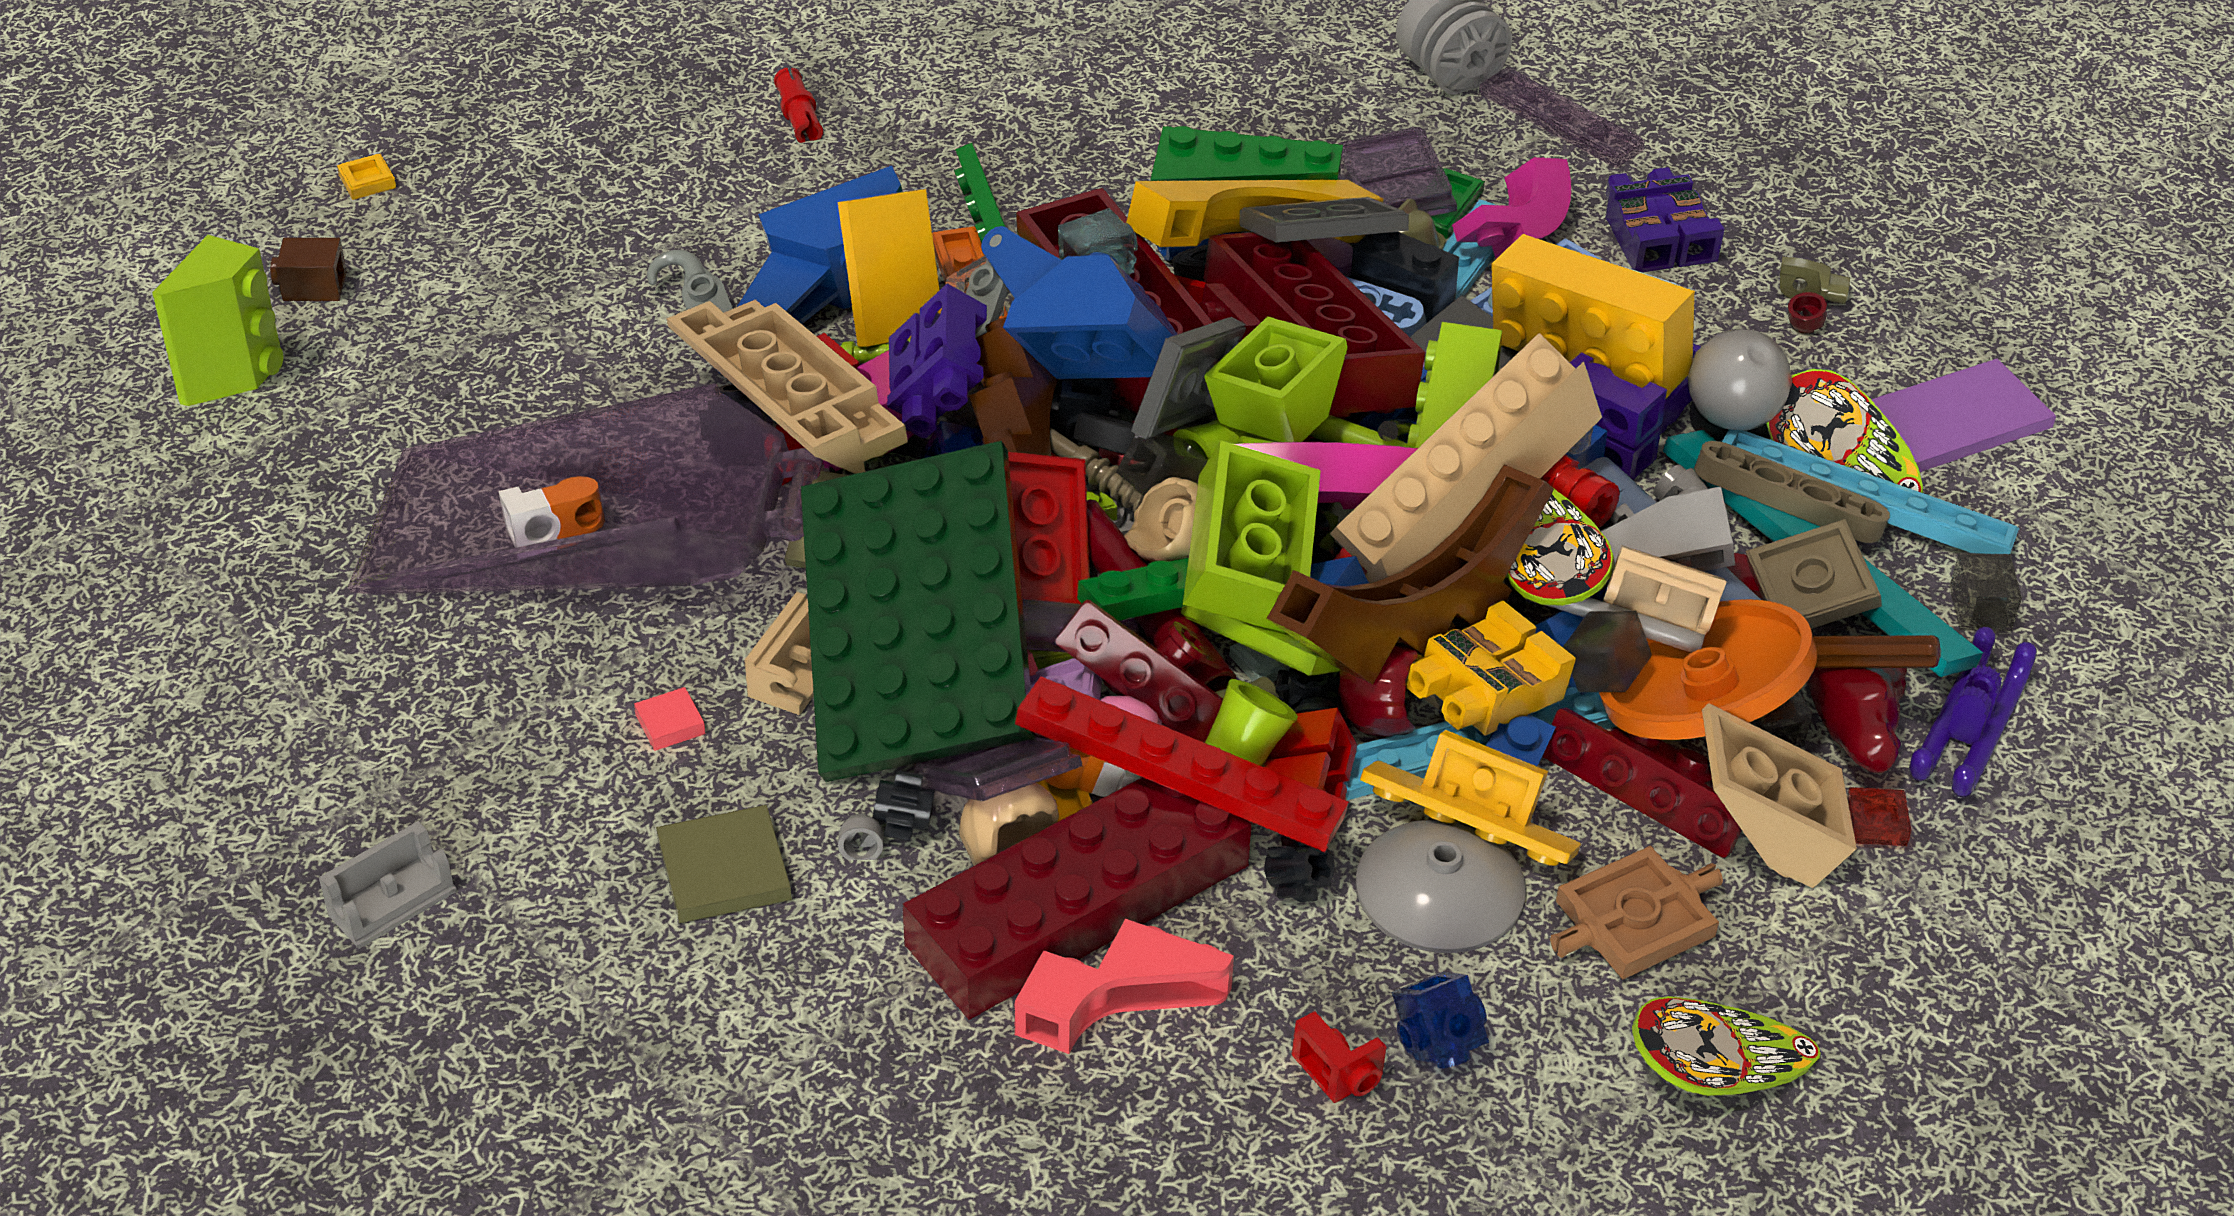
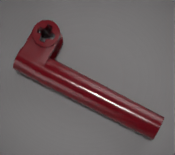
M1087 500L1089 560L1097 571L1102 574L1106 571L1122 572L1147 566L1148 564L1138 556L1137 552L1129 547L1124 534L1096 500ZM1182 607L1133 618L1154 648L1214 692L1227 689L1229 680L1237 679L1236 674L1194 621L1185 618L1181 614Z

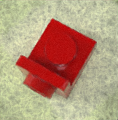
M1316 1011L1296 1020L1292 1056L1333 1103L1342 1100L1352 1093L1356 1097L1364 1096L1378 1085L1382 1078L1387 1048L1379 1037L1351 1051L1343 1034L1335 1028H1330Z

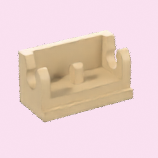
M1621 545L1603 601L1706 635L1712 625L1727 581L1724 578Z
M800 592L794 594L745 658L748 697L797 715L803 712L814 697L808 599L806 594Z

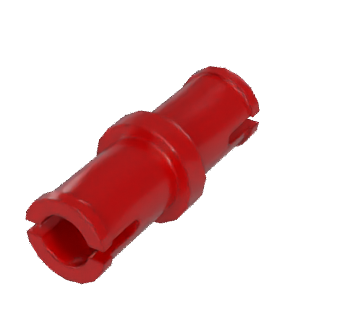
M788 68L779 70L774 77V85L782 99L780 103L782 114L785 119L790 120L797 141L799 143L806 142L803 131H806L810 141L819 140L823 135V127L815 113L816 101L812 93L806 90L801 73L796 68H791L794 78L791 79Z

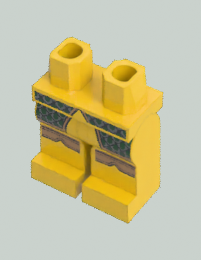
M1500 601L1488 608L1484 620L1463 630L1454 629L1444 635L1440 633L1429 638L1424 658L1416 661L1410 667L1406 686L1419 699L1435 694L1444 701L1441 709L1444 719L1455 729L1460 730L1473 725L1486 736L1497 731L1499 723L1507 724L1515 717L1527 716L1564 700L1576 657L1543 631L1535 634L1537 627L1505 601Z

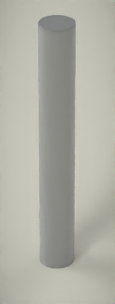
M1591 597L1563 606L1547 605L1691 653L1701 649L1704 641V634Z

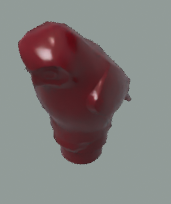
M1814 668L1807 684L1815 708L1832 739L1845 750L1847 755L1856 764L1867 771L1874 773L1887 771L1896 761L1899 754L1898 750L1901 746V742L1895 732L1900 719V704L1898 700L1902 698L1906 689L1905 678L1907 676V668Z

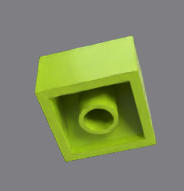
M1271 317L1265 318L1204 375L1219 423L1277 442H1303L1328 418L1348 348L1346 338Z

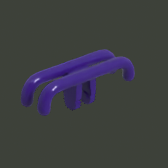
M1989 627L1979 628L1973 637L1972 644L1983 652L1979 664L1976 668L1973 667V669L1959 672L1921 748L1913 752L1909 765V772L1912 778L1917 781H1924L1933 773L1951 737L1970 744L1971 747L1962 765L1955 769L1951 782L1952 791L1958 797L1969 796L1978 784L2025 688L2037 655V649L2032 643H2020L2015 649L2011 664L2002 683V678L1999 676L2000 673H1997L1996 669L1986 666L1996 639L1995 632Z

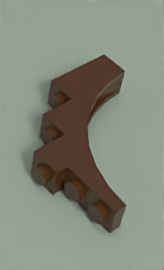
M1006 317L1000 318L985 326L987 333L975 338L981 351V357L978 362L983 367L985 389L970 395L969 398L984 437L982 442L983 444L1002 441L1008 452L1051 456L1050 410L1054 390L1059 379H1056L1003 329Z
M1503 465L1484 497L1462 524L1427 556L1402 572L1374 583L1352 586L1321 583L1293 570L1266 619L1331 665L1373 685L1396 643L1413 648L1417 654L1424 657L1428 639L1440 633L1444 635L1452 621L1465 627L1472 626L1486 618L1490 606L1500 601L1506 602L1512 589L1504 584L1503 580L1554 489L1544 480Z

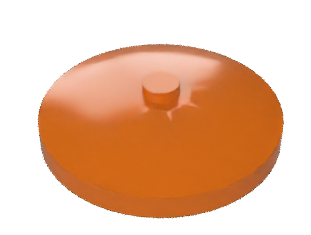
M1742 599L1720 601L1710 630L1704 636L1701 649L1691 653L1634 634L1624 641L1603 665L1598 678V690L1608 718L1614 725L1627 733L1659 740L1704 737L1706 735L1702 709L1708 703L1748 723L1761 718L1784 704L1804 686L1814 671L1817 662V648L1809 623L1799 612L1791 607L1765 600Z

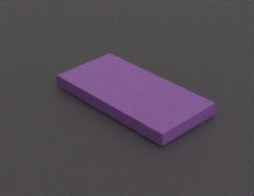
M1998 359L1871 399L1905 441L1920 472L2053 428L2056 415Z

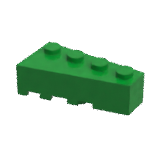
M1163 126L1150 181L1340 180L1343 145L1330 144L1320 140L1302 141L1283 139L1279 136L1264 137L1238 134L1233 131L1198 130L1187 126Z

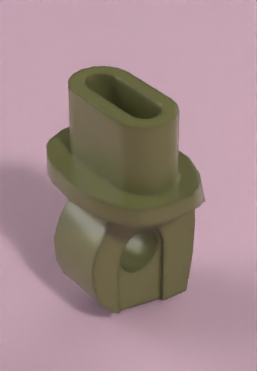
M1782 256L1780 290L1786 297L1791 299L1799 293L1813 292L1821 295L1825 300L1841 304L1846 303L1850 277L1832 274L1831 267L1822 262L1818 263L1802 258ZM1802 278L1805 282L1797 283L1794 280Z

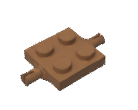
M1648 846L1558 887L1556 902L1574 922L1575 926L1557 934H1552L1550 937L1551 946L1554 952L1558 951L1557 955L1562 958L1588 945L1597 950L1623 980L1716 937L1719 921L1701 902L1699 894L1722 885V874L1719 868L1715 870L1716 865L1713 863L1707 864L1705 867L1688 875L1682 874L1677 869L1668 865L1652 846Z

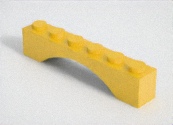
M1349 180L1136 181L1125 227L1159 247L1198 246L1201 241L1209 238V235L1249 231L1240 226V210H1243L1244 207L1370 197L1383 203V198ZM1365 235L1332 238L1346 243H1358Z

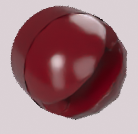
M1803 292L1791 298L1788 303V319L1793 329L1800 333L1811 334L1824 326L1827 317V304L1821 295L1813 292Z

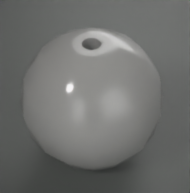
M1743 329L1724 331L1708 340L1696 351L1687 378L1692 401L1704 418L1723 429L1743 431L1761 427L1772 420L1784 408L1792 385L1790 365L1781 347L1765 334Z

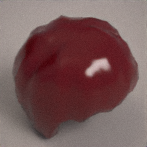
M1396 643L1373 685L1340 670L1338 687L1339 708L1358 731L1372 736L1406 735L1414 731L1416 726H1413L1407 719V712L1405 710V695L1407 693L1405 680L1412 663L1418 658L1415 649Z

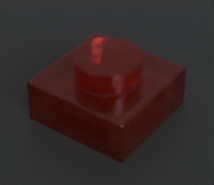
M1849 787L1847 800L1856 844L1907 846L1912 831L1905 790Z

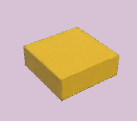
M381 154L337 165L339 177L352 200L396 188L395 178Z

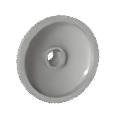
M1421 820L1394 827L1377 837L1367 847L1358 864L1356 891L1359 902L1368 918L1376 927L1392 939L1423 951L1460 953L1476 950L1497 941L1515 925L1522 913L1525 902L1526 884L1524 875L1515 857L1503 844L1492 843L1480 838L1475 834L1476 828L1459 822L1445 823L1438 820Z

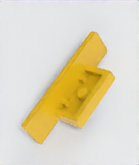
M1448 730L1441 732L1438 737L1425 778L1382 761H1375L1365 767L1360 777L1361 781L1373 785L1372 791L1384 799L1394 802H1403L1404 799L1417 803L1424 806L1423 812L1435 820L1445 823H1454L1458 820L1476 828L1475 834L1480 838L1496 844H1506L1507 841L1528 849L1526 854L1530 858L1546 865L1557 866L1559 862L1568 864L1578 854L1581 843L1531 822L1549 771Z

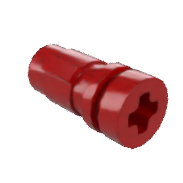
M1565 454L1540 479L1546 481L1551 487L1569 499L1599 528L1611 518L1616 510L1620 495L1619 488L1615 483L1598 475L1589 468L1579 469V462Z

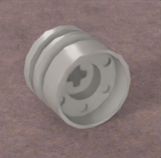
M1409 0L1401 12L1396 27V40L1400 50L1417 66L1423 69L1424 73L1433 79L1441 89L1451 95L1484 86L1492 81L1503 68L1511 52L1512 34L1509 25L1485 5L1482 0Z

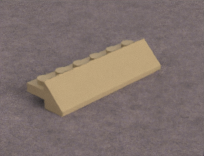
M753 300L723 313L711 301L666 318L668 327L815 457L857 474L865 472V461L883 456L889 450L908 442L905 425L879 404L876 386L777 303L764 307L758 301Z
M1538 333L1335 527L1330 534L1352 556L1357 557L1359 563L1368 571L1365 576L1369 583H1374L1402 572L1438 547L1462 524L1481 501L1503 465L1540 479L1602 418L1584 361L1575 368Z

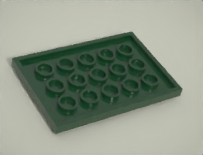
M997 441L801 486L818 774L825 782L1035 739L1034 732L1015 725L1017 709L1030 692L1031 685L1009 456L1004 443Z

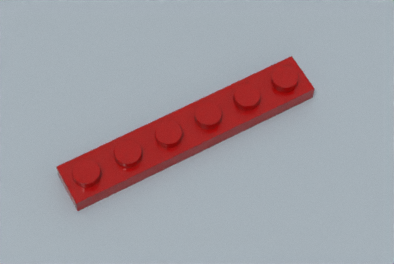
M1040 676L1017 709L1015 725L1323 852H1326L1346 815L1349 804L1346 800Z

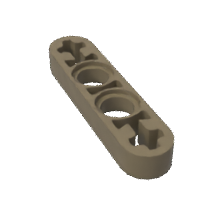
M1721 441L1705 442L1701 447L1694 470L1703 480L1818 526H1825L1845 519L1854 539L1866 543L1878 542L1882 538L1890 518L1887 508L1870 498Z

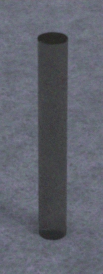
M1418 416L1382 422L1378 428L1380 438L1384 441L1408 438L1410 426L1417 423Z

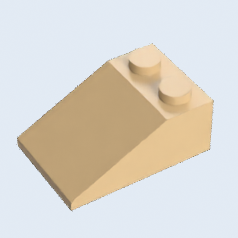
M1708 703L1702 709L1715 793L1769 868L1783 877H1790L1814 888L1857 849L1842 769Z

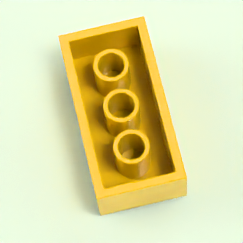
M1522 234L1491 264L1493 329L1502 330L1501 345L1521 351L1540 333L1568 362H1571L1582 352L1594 358L1593 363L1605 365L1611 369L1615 376L1643 388L1649 382H1652L1667 389L1666 398L1689 375L1693 362L1695 291Z

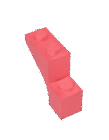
M1125 919L1098 969L1085 965L1075 958H1065L1047 951L1042 952L1015 1000V1035L1069 1054L1077 1039L1089 1026L1111 1014L1221 1004L1227 999L1232 989L1234 955L1222 952L1208 944H1199L1166 933L1155 926H1145Z

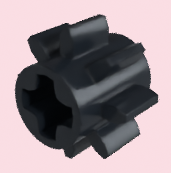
M1290 667L1289 672L1286 670L1278 671L1275 690L1279 695V699L1293 710L1301 701L1310 697L1325 698L1337 706L1340 678H1329V673L1309 676Z
M898 770L894 782L880 780L872 818L886 824L884 837L910 841L914 829L928 832L936 790L922 788L924 775Z
M1281 834L1282 846L1268 847L1267 849L1268 855L1265 859L1264 872L1268 883L1277 889V898L1279 899L1293 898L1298 902L1317 901V888L1330 887L1332 884L1331 880L1334 875L1335 864L1330 850L1327 848L1326 852H1323Z

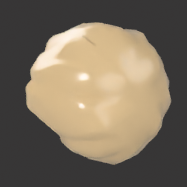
M1172 477L1154 485L1145 494L1142 503L1134 512L1135 521L1124 537L1129 547L1136 551L1138 556L1146 563L1174 561L1189 557L1198 488L1197 483L1187 479Z
M1016 776L1006 780H992L985 789L967 801L960 820V838L973 866L1055 824L1059 819L1057 803L1048 790L1030 779Z

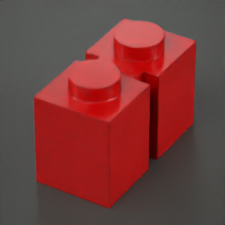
M1330 708L1298 713L1297 720L1278 741L1266 759L1264 767L1345 800L1347 788L1344 782L1350 780L1358 745L1339 709Z

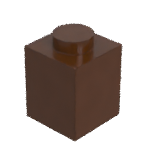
M283 238L279 256L272 257L270 266L273 285L280 286L283 301H340L347 273L340 238Z

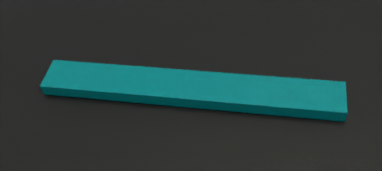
M1704 430L1668 436L1663 452L1686 470L1689 468L1694 469L1702 445L1705 442L1716 440ZM1700 478L1708 489L1719 487ZM1721 488L1724 502L1773 542L1821 527ZM1864 558L1881 594L1882 601L1881 607L1862 612L1865 617L1887 635H1934L1938 637L1941 658L1939 659L1938 666L1929 669L1939 677L1977 667L1983 654L1981 650Z

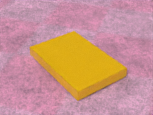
M926 189L838 202L858 347L889 343V337L913 314H920V308L940 290Z

